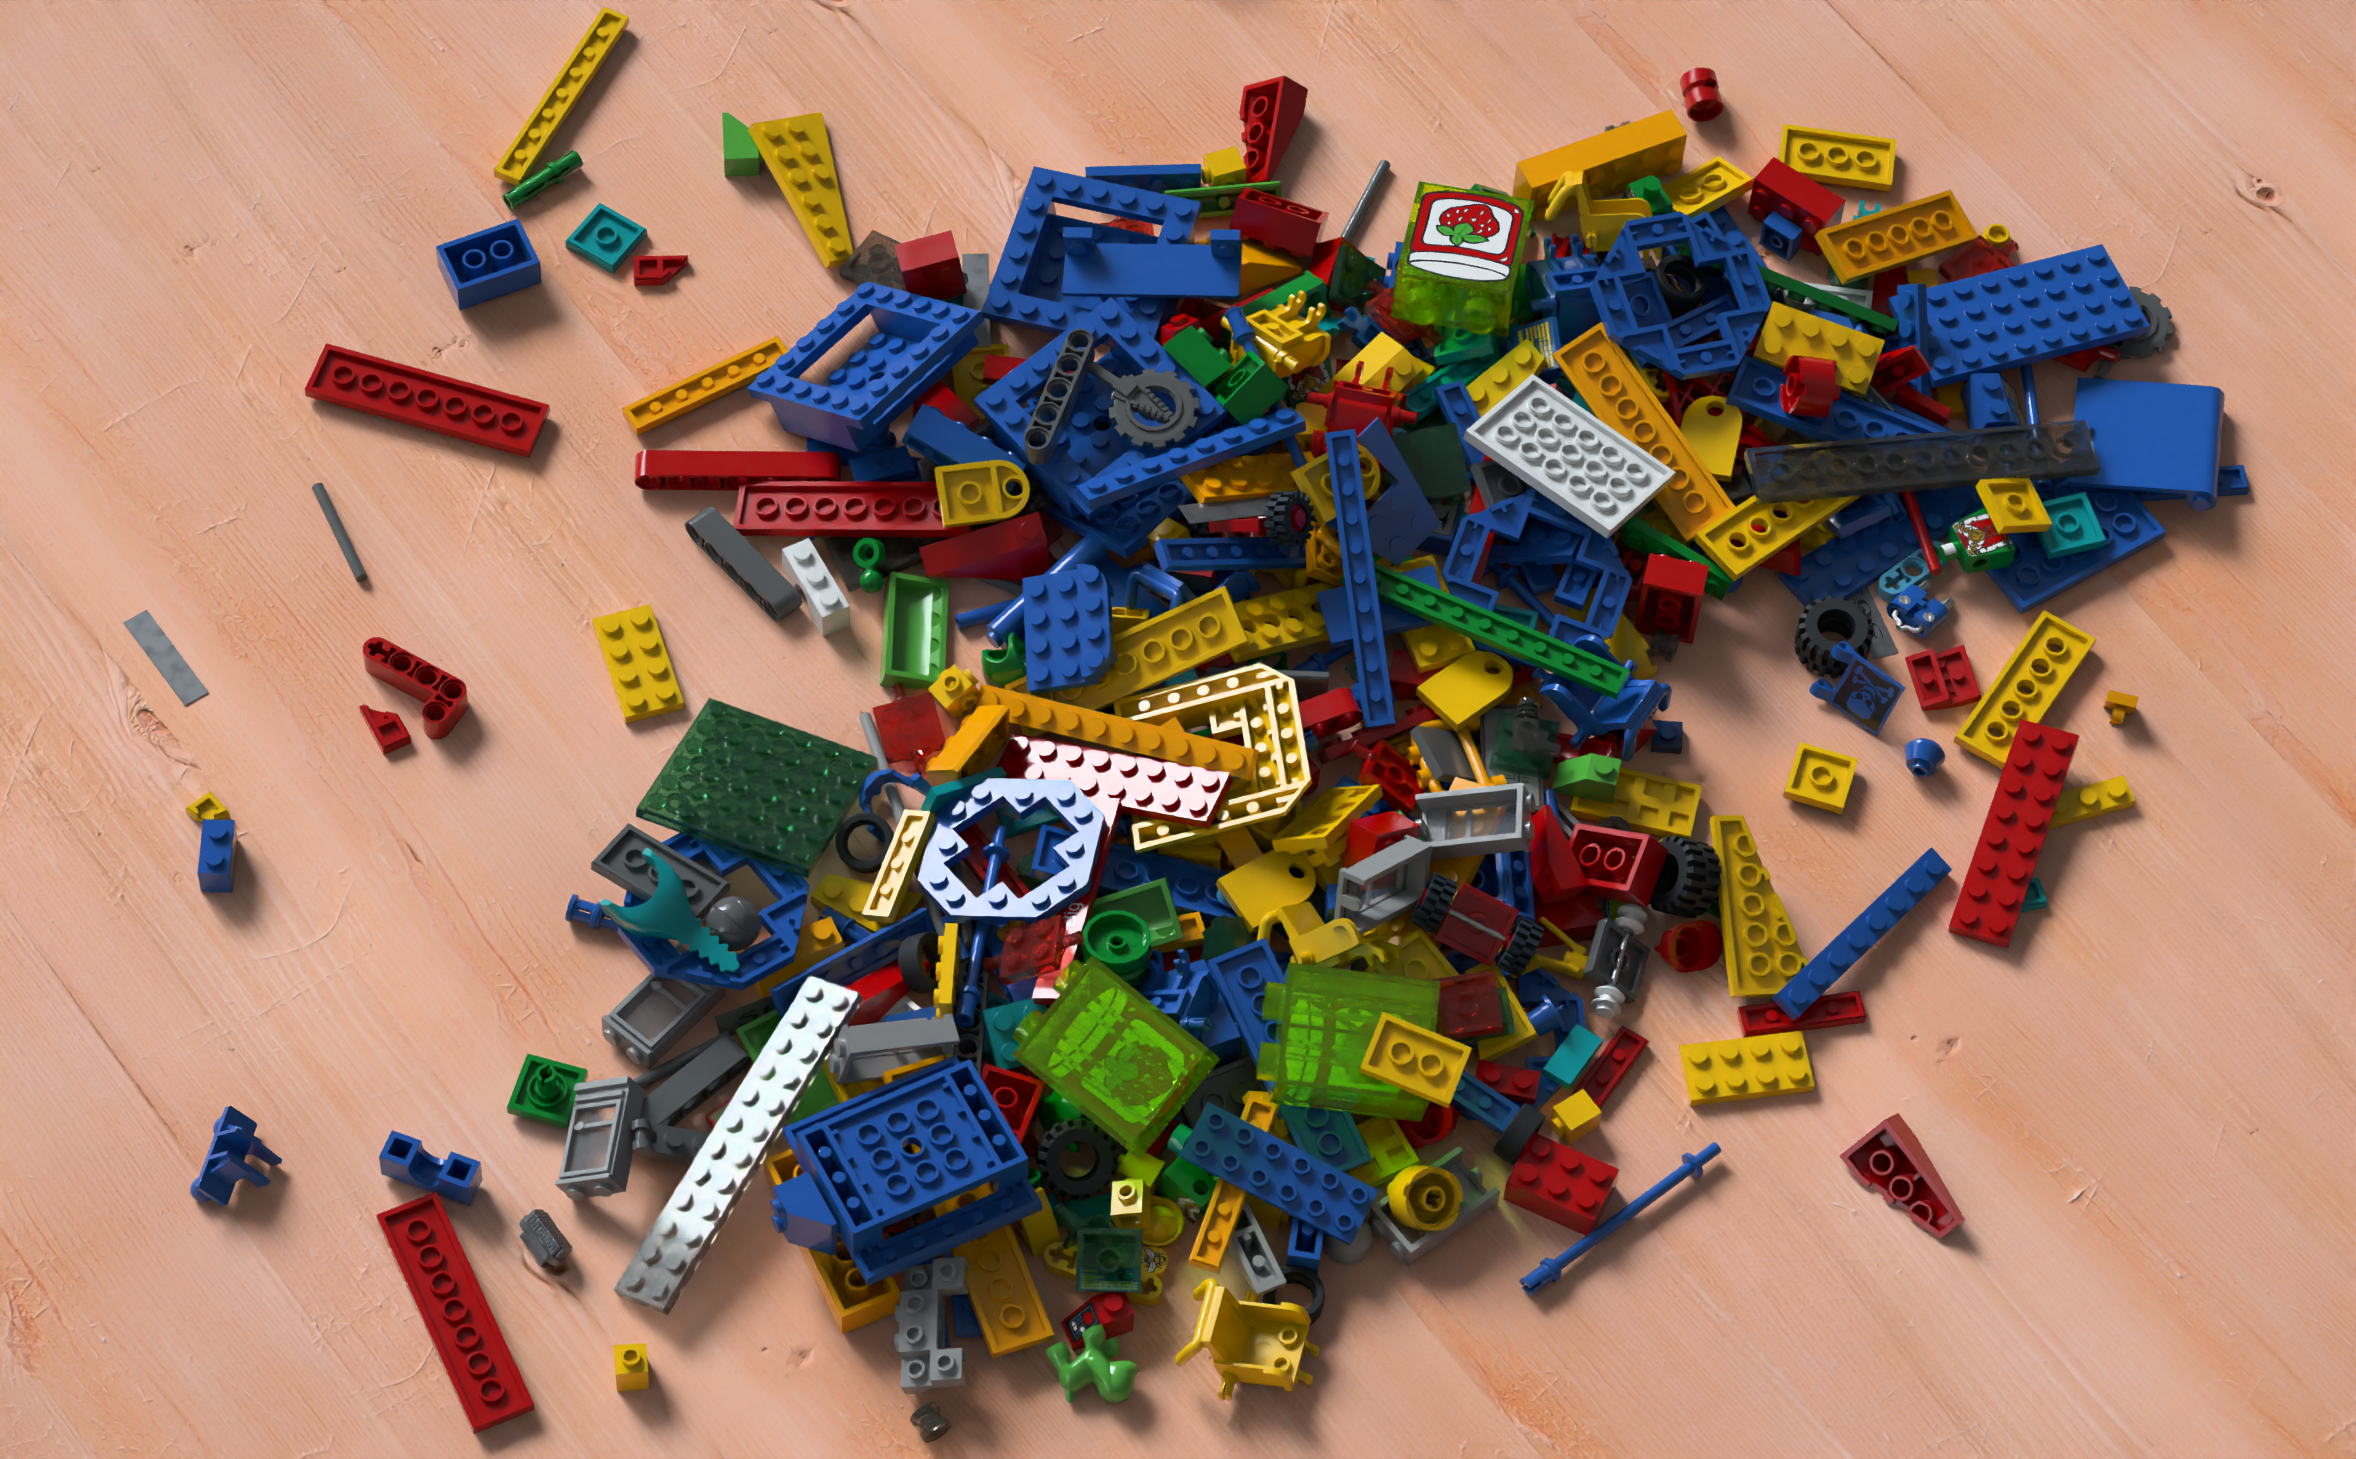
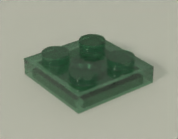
M1347 244L1339 246L1329 299L1345 309L1351 306L1355 307L1361 317H1378V306L1381 301L1386 269Z
M1499 711L1489 769L1549 779L1560 722Z

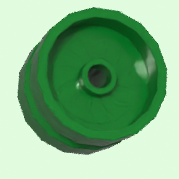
M1106 911L1097 914L1087 922L1082 936V971L1087 980L1097 988L1104 990L1111 986H1119L1126 991L1141 984L1150 971L1147 961L1150 960L1151 931L1146 922L1137 915L1126 911Z

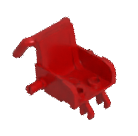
M1359 361L1352 382L1335 380L1331 393L1321 394L1311 391L1308 393L1307 403L1321 405L1327 409L1324 426H1327L1326 433L1355 429L1357 437L1378 416L1391 437L1396 428H1401L1402 422L1416 425L1418 412L1405 410L1408 395L1389 390L1394 367L1388 366L1381 388L1360 384L1365 362ZM1313 430L1311 453L1315 459L1327 453L1326 439L1324 446L1325 432L1322 430ZM1376 459L1380 472H1387L1388 470ZM1360 461V467L1366 469L1365 464Z

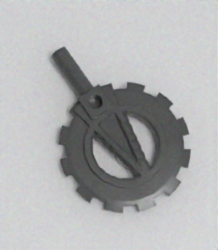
M2130 286L2129 290L2141 311L2148 317L2151 328L2149 334L2139 338L2133 337L2106 344V347L2121 352L2118 362L2121 358L2130 359V356H2139L2140 359L2150 357L2152 355L2151 352L2154 350L2160 352L2165 348L2168 343L2165 341L2166 336H2172L2173 325L2169 324V319H2172L2168 307L2163 308L2160 304L2161 299L2153 293L2148 295L2141 292L2142 288ZM2103 358L2094 378L2106 379L2114 362Z
M1094 361L1087 367V372L1113 388L1110 400L1114 401V407H1109L1110 420L1116 421L1115 431L1121 437L1126 435L1130 438L1131 444L1143 448L1144 444L1153 445V449L1166 448L1165 444L1174 441L1177 444L1185 439L1186 435L1184 433L1188 428L1194 429L1198 417L1194 416V411L1199 410L1198 397H1192L1193 387L1187 380L1181 382L1177 379L1176 373L1165 370V373H1156L1155 369L1142 370L1143 374L1136 377L1131 374L1128 377L1123 375L1119 379ZM1152 391L1167 394L1176 405V413L1174 414ZM1133 412H1139L1140 415H1145V417L1151 418L1154 421L1157 420L1158 423H1163V425L1157 427L1144 425L1134 417Z

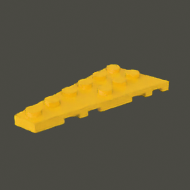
M822 112L752 123L748 129L749 134L825 268L850 264L854 255Z
M1713 815L1710 818L1713 848L1715 849V854L1719 856L1718 866H1721L1722 871L1720 874L1721 884L1718 886V897L1730 998L1773 997L1809 961L1801 952L1797 943V934L1779 894H1775L1770 882L1771 876L1767 867L1764 868L1757 853L1758 847L1744 816Z

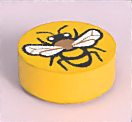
M1147 1246L1138 1252L1136 1256L1137 1269L1154 1274L1159 1278L1166 1273L1168 1257L1164 1250L1159 1247Z

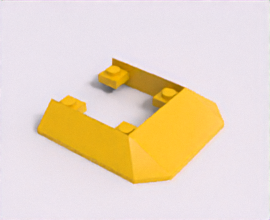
M1262 663L1145 692L1113 702L1115 716L1161 726L1176 717L1184 730L1211 724L1212 735L1215 740L1243 734L1245 747L1259 750L1253 780L1244 778L1233 780L1209 829L1132 815L1133 825L1131 826L1136 853L1286 816L1312 783L1296 683L1294 679ZM1123 749V753L1147 758L1151 757L1148 755Z

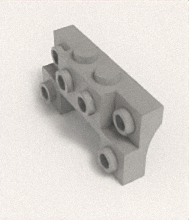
M965 1257L933 1259V1264L914 1265L904 1270V1291H900V1303H896L895 1306L899 1333H896L894 1336V1346L896 1353H899L902 1357L901 1389L905 1394H919L943 1387L966 1386V1379L963 1375V1361L967 1359L966 1353L963 1348L945 1349L946 1300L943 1297L968 1294V1287L965 1284V1271L969 1270V1263Z

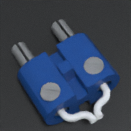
M1924 580L1918 586L1909 585L1887 605V613L1897 622V629L1900 631L1908 630L1920 639H1926L1949 618V610L1955 605L1954 599L1947 597L1942 603L1935 598L1929 601L1926 597L1931 584Z

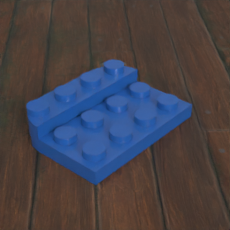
M1077 564V569L1022 578L1028 692L1031 695L1100 683L1099 679L1117 661V652L1113 644L1111 597L1114 596V591L1111 584L1096 566Z

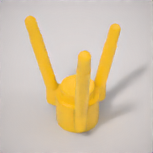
M1540 917V922L1571 947L1573 952L1567 950L1561 961L1540 954H1534V959L1541 961L1542 968L1561 972L1582 980L1588 956L1584 955L1587 948L1575 943L1545 917Z

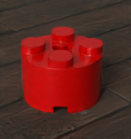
M1792 355L1788 359L1782 374L1788 375L1786 385L1781 384L1780 402L1783 411L1792 415L1827 418L1832 402H1837L1840 396V385L1836 384L1837 362L1824 358Z

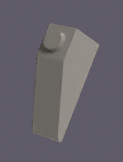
M1245 1202L1228 1248V1253L1254 1293L1259 1296L1287 1285V1281L1248 1202Z

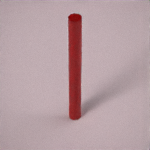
M1899 472L1895 477L1931 575H1938L1942 572L1909 477L1907 473Z

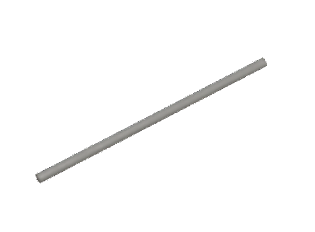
M861 714L859 719L877 770L890 769L871 714ZM887 783L883 786L898 826L905 809L896 783ZM916 867L914 873L918 882V872ZM920 887L938 935L944 936L945 928L941 920L943 918L941 909Z

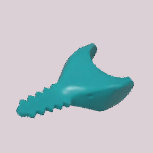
M646 848L641 855L659 877L657 890L652 898L635 907L619 906L605 898L599 903V907L606 915L631 934L678 940L680 946L688 944L689 952L699 951L700 959L708 957L710 965L719 964L721 972H736L740 966L737 961V953L728 952V944H719V936H711L710 927H701L702 922L700 919L695 918L683 881L668 863L649 848Z

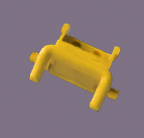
M1567 171L1562 174L1548 196L1549 207L1545 212V220H1554L1568 197L1577 195L1582 238L1585 239V244L1588 248L1593 246V252L1610 251L1626 221L1652 217L1650 204L1642 198L1592 201L1584 171ZM1662 247L1642 250L1644 260L1649 259V252L1651 250L1656 252L1657 260H1660L1662 257Z
M1302 290L1298 292V298L1293 294L1289 296L1287 306L1279 304L1273 310L1267 311L1263 309L1246 317L1249 326L1255 329L1256 337L1253 342L1260 358L1280 378L1293 373L1297 374V372L1299 373L1302 369L1309 366L1315 367L1321 364L1327 358L1330 351L1331 335L1318 327V323L1326 313V305L1319 303L1318 311L1311 306L1308 310L1307 318H1303L1298 314V311L1306 301V293ZM1224 316L1221 320V326L1229 330L1233 336L1234 334L1229 322ZM1231 338L1230 354H1232L1234 359L1231 365L1234 367L1246 353L1243 347L1236 345Z
M1310 902L1283 906L1276 909V911L1268 912L1262 917L1259 925L1257 941L1266 938L1269 944L1272 925L1282 923L1290 939V948L1295 954L1290 959L1292 966L1296 968L1312 966L1313 970L1317 973L1345 968L1363 959H1366L1369 966H1376L1375 954L1378 955L1381 962L1385 964L1390 963L1389 951H1392L1395 959L1402 956L1398 946L1387 942L1388 939L1395 936L1389 921L1359 935L1354 922L1347 918L1335 919L1324 924Z
M1213 1278L1205 1279L1194 1289L1193 1299L1196 1301L1203 1300L1193 1340L1175 1357V1364L1177 1366L1185 1365L1202 1348H1208L1213 1358V1365L1222 1380L1218 1397L1222 1400L1226 1398L1227 1401L1231 1400L1234 1385L1237 1382L1284 1387L1285 1391H1293L1294 1384H1298L1299 1379L1305 1381L1306 1385L1311 1386L1313 1377L1300 1370L1299 1364L1301 1357L1305 1356L1307 1351L1311 1352L1314 1357H1319L1320 1348L1306 1339L1311 1322L1306 1309L1297 1304L1281 1302V1305L1257 1303L1258 1296L1253 1290L1251 1292L1250 1289L1246 1290L1244 1301H1238L1226 1287H1220Z

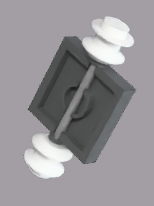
M1630 903L1622 905L1617 909V914L1620 917L1616 918L1614 923L1605 918L1599 920L1584 974L1601 985L1594 991V995L1597 998L1592 1000L1591 1007L1597 1015L1603 1018H1612L1619 1015L1622 1011L1619 1004L1623 1002L1626 1004L1636 1002L1650 953V948L1633 937V935H1639L1644 932L1642 923L1648 918L1647 913L1639 905Z

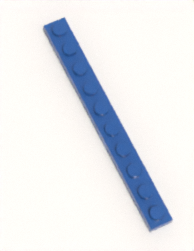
M1355 429L1325 433L1365 730L1396 726Z

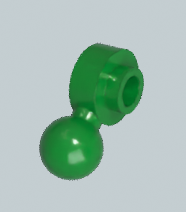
M863 538L855 545L853 557L860 567L865 568V572L860 577L861 588L863 591L873 594L880 591L883 587V576L877 571V567L885 559V548L879 540ZM874 549V556L871 559L870 553Z

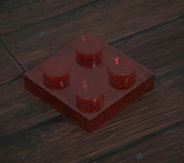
M1494 970L1431 979L1440 1035L1452 1040L1504 1032Z

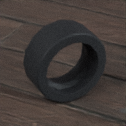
M1683 255L1665 257L1653 272L1668 309L1673 311L1687 312L1690 309H1695L1708 290L1709 280L1707 273L1702 267L1696 268L1693 259ZM1675 274L1684 278L1693 288V292L1687 293L1675 289L1669 284L1665 275Z
M870 812L856 813L848 817L839 826L835 836L836 850L840 859L852 870L860 873H875L882 866L894 833L890 825L880 816ZM862 825L876 827L884 839L881 853L876 858L868 861L856 859L848 849L850 834L855 828Z
M933 931L907 937L901 943L898 952L900 973L909 988L919 994L930 993L934 989H938L939 981H936V963L940 962L941 955L938 954V938L940 935ZM922 950L932 966L930 976L923 965Z
M1525 1103L1499 1138L1493 1153L1514 1166L1534 1133H1538L1542 1127L1546 1116Z
M1298 1265L1280 1268L1287 1284H1300L1311 1291L1313 1301L1306 1311L1311 1319L1310 1325L1314 1324L1321 1316L1325 1299L1324 1285L1319 1276L1309 1268ZM1277 1289L1263 1294L1264 1304L1277 1305L1275 1301Z

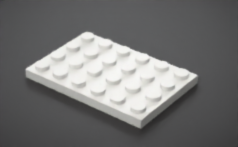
M1534 374L1468 428L1463 437L1465 441L1605 538H1609L1673 481L1676 473Z

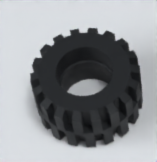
M1825 596L1824 601L1818 598L1813 601L1812 606L1808 604L1804 608V612L1801 613L1794 641L1796 644L1795 652L1800 654L1799 661L1802 664H1808L1807 669L1813 672L1816 670L1818 675L1822 677L1825 674H1829L1831 678H1837L1839 674H1844L1849 664L1836 660L1831 656L1833 647L1838 645L1839 642L1827 640L1821 633H1839L1847 639L1845 642L1850 644L1858 655L1866 660L1869 655L1874 633V625H1871L1872 618L1870 614L1865 615L1866 609L1862 605L1857 607L1855 606L1856 601L1852 599L1849 602L1845 601L1843 596H1837V599Z
M1678 836L1663 838L1662 842L1659 843L1669 851L1648 904H1651V908L1656 911L1692 919L1696 918L1697 915H1703L1705 909H1709L1712 906V900L1716 899L1717 889L1721 884L1720 874L1722 871L1721 866H1718L1719 856L1715 854L1713 847L1708 846L1704 842Z
M1085 1118L1064 1119L1065 1122L1053 1124V1128L1049 1132L1046 1130L1043 1134L1044 1139L1042 1142H1039L1037 1147L1039 1151L1038 1155H1036V1163L1044 1182L1054 1193L1068 1200L1084 1201V1198H1096V1194L1101 1191L1104 1193L1108 1189L1107 1185L1110 1181L1113 1182L1116 1176L1114 1174L1119 1168V1162L1117 1161L1119 1153L1112 1137L1097 1123L1088 1121ZM1075 1141L1087 1142L1093 1147L1096 1154L1093 1168L1081 1177L1066 1175L1059 1165V1157L1062 1150L1068 1144Z

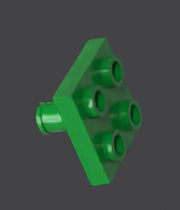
M527 1053L507 1105V1113L568 1129L576 1092L574 1091L575 1084L586 1082L588 1070Z

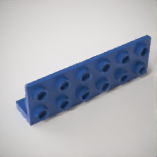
M1063 227L1065 248L1063 296L1239 298L1243 250L1240 230L1211 229V245L1095 243L1094 231L1090 227Z
M1207 1102L1180 1154V1157L1189 1163L1347 1245L1352 1244L1379 1191L1210 1102Z

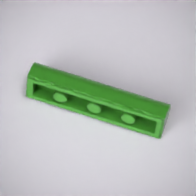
M1280 181L1167 190L1164 191V194L1201 202L1202 209L1199 218L1233 215L1238 196L1246 187L1281 198Z

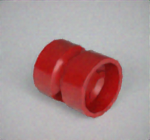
M1701 67L1684 73L1680 78V86L1685 99L1684 103L1688 117L1693 121L1704 122L1719 116L1724 106L1715 72L1710 68Z

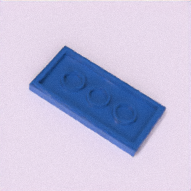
M1433 565L1401 573L1441 590ZM1346 586L1316 593L1317 602L1332 649L1354 644ZM1379 600L1384 636L1436 624Z

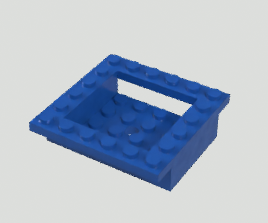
M1034 166L982 309L983 318L1057 335L1062 334L1110 298L1063 296L1062 286L1065 263L1063 227L1093 228L1095 243L1195 245L1194 230L1202 209L1201 202ZM1054 202L1161 225L1162 229L1159 237L1064 217L1056 215ZM1112 297L1156 341L1161 339V327L1170 323V319L1174 317L1180 299ZM1108 339L1102 344L1109 346Z
M867 281L858 286L848 299L839 303L830 315L820 320L811 332L800 338L793 348L780 356L776 363L766 372L758 375L756 380L747 389L752 398L771 404L785 431L860 452L979 344L973 331L985 320L978 310ZM871 314L879 332L872 335L868 342L858 351L852 353L848 360L838 369L832 371L825 381L817 385L797 379L866 316Z
M1112 297L973 399L974 406L993 424L996 443L1005 452L1017 454L1027 464L1024 472L1072 520L1081 513L1088 520H1091L1113 503L1111 502L1090 510L1078 497L1077 485L1085 483L1092 478H1099L1115 472L1119 468H1126L1140 463L1144 459L1167 453L1174 448L1189 445L1227 417V410ZM1075 329H1085L1093 336L1094 349L1107 339L1109 341L1110 352L1096 361L1097 364L1119 379L1123 375L1128 377L1131 374L1136 377L1143 374L1142 370L1155 369L1156 373H1165V370L1176 373L1177 379L1181 382L1187 380L1193 387L1194 391L1191 394L1193 398L1198 397L1199 410L1194 411V416L1198 417L1194 429L1188 428L1184 433L1186 438L1175 444L1172 441L1165 444L1166 448L1153 449V445L1145 444L1141 448L1131 444V439L1126 435L1121 437L1114 429L1117 426L1116 421L1110 420L1109 407H1114V401L1110 400L1113 388L1088 373L1051 460L1043 465H1034L1026 457L1024 434L1036 407L1027 413L1020 404L1046 386L1068 334ZM1152 391L1174 414L1176 413V405L1167 394ZM1060 395L1056 396L1055 398H1062L1064 396ZM1133 412L1134 417L1144 425L1155 427L1163 425V423H1158L1157 420L1154 421L1151 418L1145 417V415H1140L1139 412ZM1100 422H1107L1111 425L1105 431L1095 429V426ZM1038 444L1033 447H1041L1043 445Z
M956 1055L783 1128L785 1140L803 1172H809L837 1222V1232L867 1286L1042 1210V1202L1028 1180V1157L970 1059L960 1063ZM909 1144H915L921 1148L916 1154H908L903 1149ZM988 1182L991 1183L995 1190V1193L883 1241V1228Z

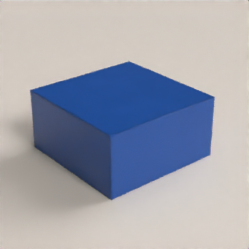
M1773 211L1763 222L1759 244L1789 262L1799 251L1803 229Z

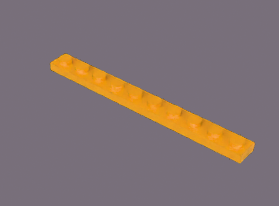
M981 684L976 709L978 706L1006 705L1010 708L1009 722L1190 766L1228 772L1231 776L1253 780L1259 754L1257 749Z

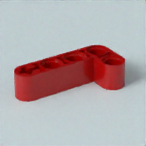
M373 637L364 643L363 657L366 671L370 675L424 703L422 719L425 734L432 739L445 738L468 709L467 687L465 683L384 638ZM453 696H457V697H458V698H456V699H450V697H453Z

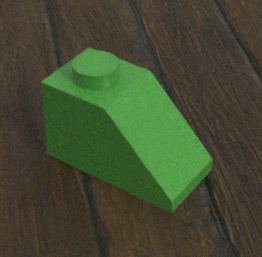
M722 113L725 176L759 175V164H765V160L749 134V128L731 114Z
M1591 753L1558 763L1553 790L1561 794L1612 804L1621 759Z

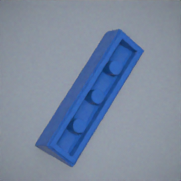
M1505 813L1499 825L1500 834L1515 833L1516 815ZM1522 850L1501 853L1505 903L1519 910V914L1513 924H1516L1520 916L1535 923L1530 852Z

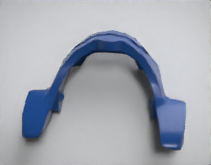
M894 769L876 771L869 775L859 788V806L864 812L874 814L871 806L872 797L879 795L881 787L887 783L904 784L915 789L925 797L932 786L918 773L907 777ZM868 825L867 831L884 843L881 832L876 827Z

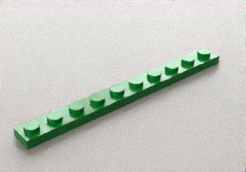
M1374 562L1378 599L1616 700L1630 677V670ZM1343 574V576L1341 577V582L1343 585H1346L1345 577Z

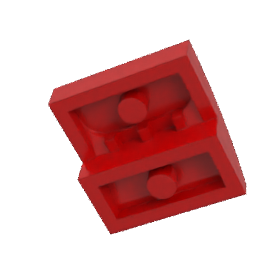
M1964 645L1936 654L1934 649H1930L1905 657L1922 711L1959 707L1978 702L1982 699Z

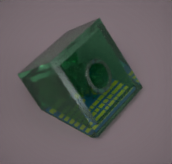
M1077 1227L1076 1292L1141 1293L1142 1229Z

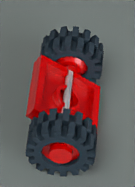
M1275 492V495H1271L1269 497L1270 501L1265 505L1268 511H1264V515L1194 524L1189 523L1187 527L1192 529L1190 533L1191 538L1238 537L1240 534H1246L1247 537H1258L1267 534V536H1272L1270 541L1276 543V546H1301L1307 543L1306 539L1311 538L1312 535L1309 531H1314V526L1311 525V521H1315V516H1311L1314 508L1313 505H1309L1311 500L1309 497H1306L1304 492ZM1194 497V499L1192 500L1193 503H1199Z
M1434 872L1430 880H1428L1425 889H1423L1420 898H1418L1410 917V923L1430 933H1434L1438 928L1434 936L1436 940L1491 967L1502 946L1503 948L1498 955L1496 966L1519 978L1535 954V950L1543 936L1544 927L1523 916H1520L1512 927L1519 914L1518 909L1465 882L1462 883L1453 900L1458 883Z

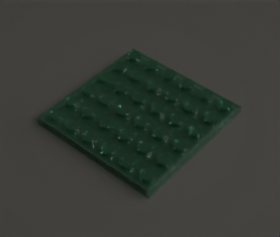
M709 698L637 806L636 817L809 878L837 833L839 826L843 823L858 799L859 792L866 778L876 770L878 758Z

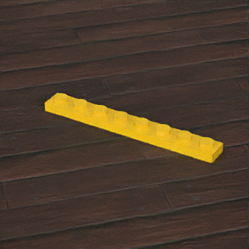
M603 6L495 167L494 177L515 186L525 181L629 25V16Z

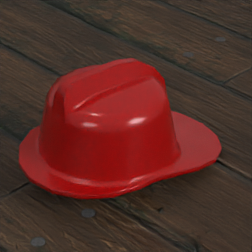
M1698 920L1681 923L1678 926L1667 929L1661 937L1660 945L1655 946L1654 950L1659 952L1663 961L1677 972L1687 973L1712 967L1722 952L1723 941L1721 932L1715 924L1710 921Z
M1416 1096L1412 1098L1406 1109L1398 1112L1393 1111L1392 1115L1411 1147L1417 1149L1439 1142L1450 1136L1456 1128L1457 1117L1461 1116V1112L1456 1110L1451 1102L1449 1107L1446 1108Z

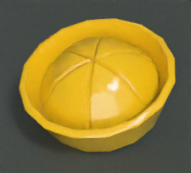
M1153 1196L1151 1197L1150 1228L1131 1231L1136 1239L1146 1247L1164 1248L1172 1244L1182 1233L1185 1223L1183 1212L1169 1198Z

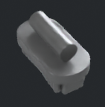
M533 1209L519 1223L523 1230L520 1238L542 1268L550 1264L558 1267L562 1266L567 1260V1256L572 1252V1245L563 1236L547 1212H544L543 1209Z

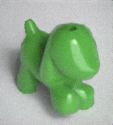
M1102 1324L1082 1332L1086 1349L1073 1362H1071V1352L1064 1342L1057 1343L1046 1350L1049 1360L1059 1372V1381L1066 1390L1065 1397L1067 1402L1072 1403L1075 1394L1092 1382L1097 1386L1100 1395L1108 1402L1120 1403L1131 1397L1139 1368L1130 1360L1114 1362L1110 1360L1119 1354L1120 1345L1116 1337L1104 1341L1106 1332Z

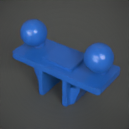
M232 1106L225 1107L222 1117L214 1123V1138L199 1177L191 1184V1195L199 1202L213 1200L221 1206L227 1205L236 1182L241 1178L247 1179L257 1187L269 1185L270 1180L244 1162L246 1155H254L270 1166L278 1165L282 1162L280 1157L262 1144V1140L254 1136L257 1123Z

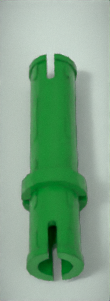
M571 150L556 162L550 161L545 165V169L508 193L503 194L502 199L506 206L514 211L518 206L552 184L561 183L564 180L563 177L583 166V161L575 150Z

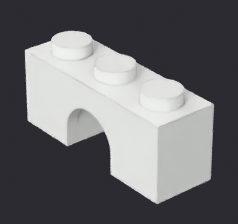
M807 538L782 549V569L797 591L803 590L809 605V615L822 637L850 626V606L810 539Z

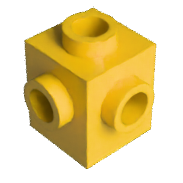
M955 664L950 669L944 670L939 675L938 680L928 688L935 698L956 719L965 710L971 709L976 704L980 692L975 686L979 682L978 679L968 669L962 672Z

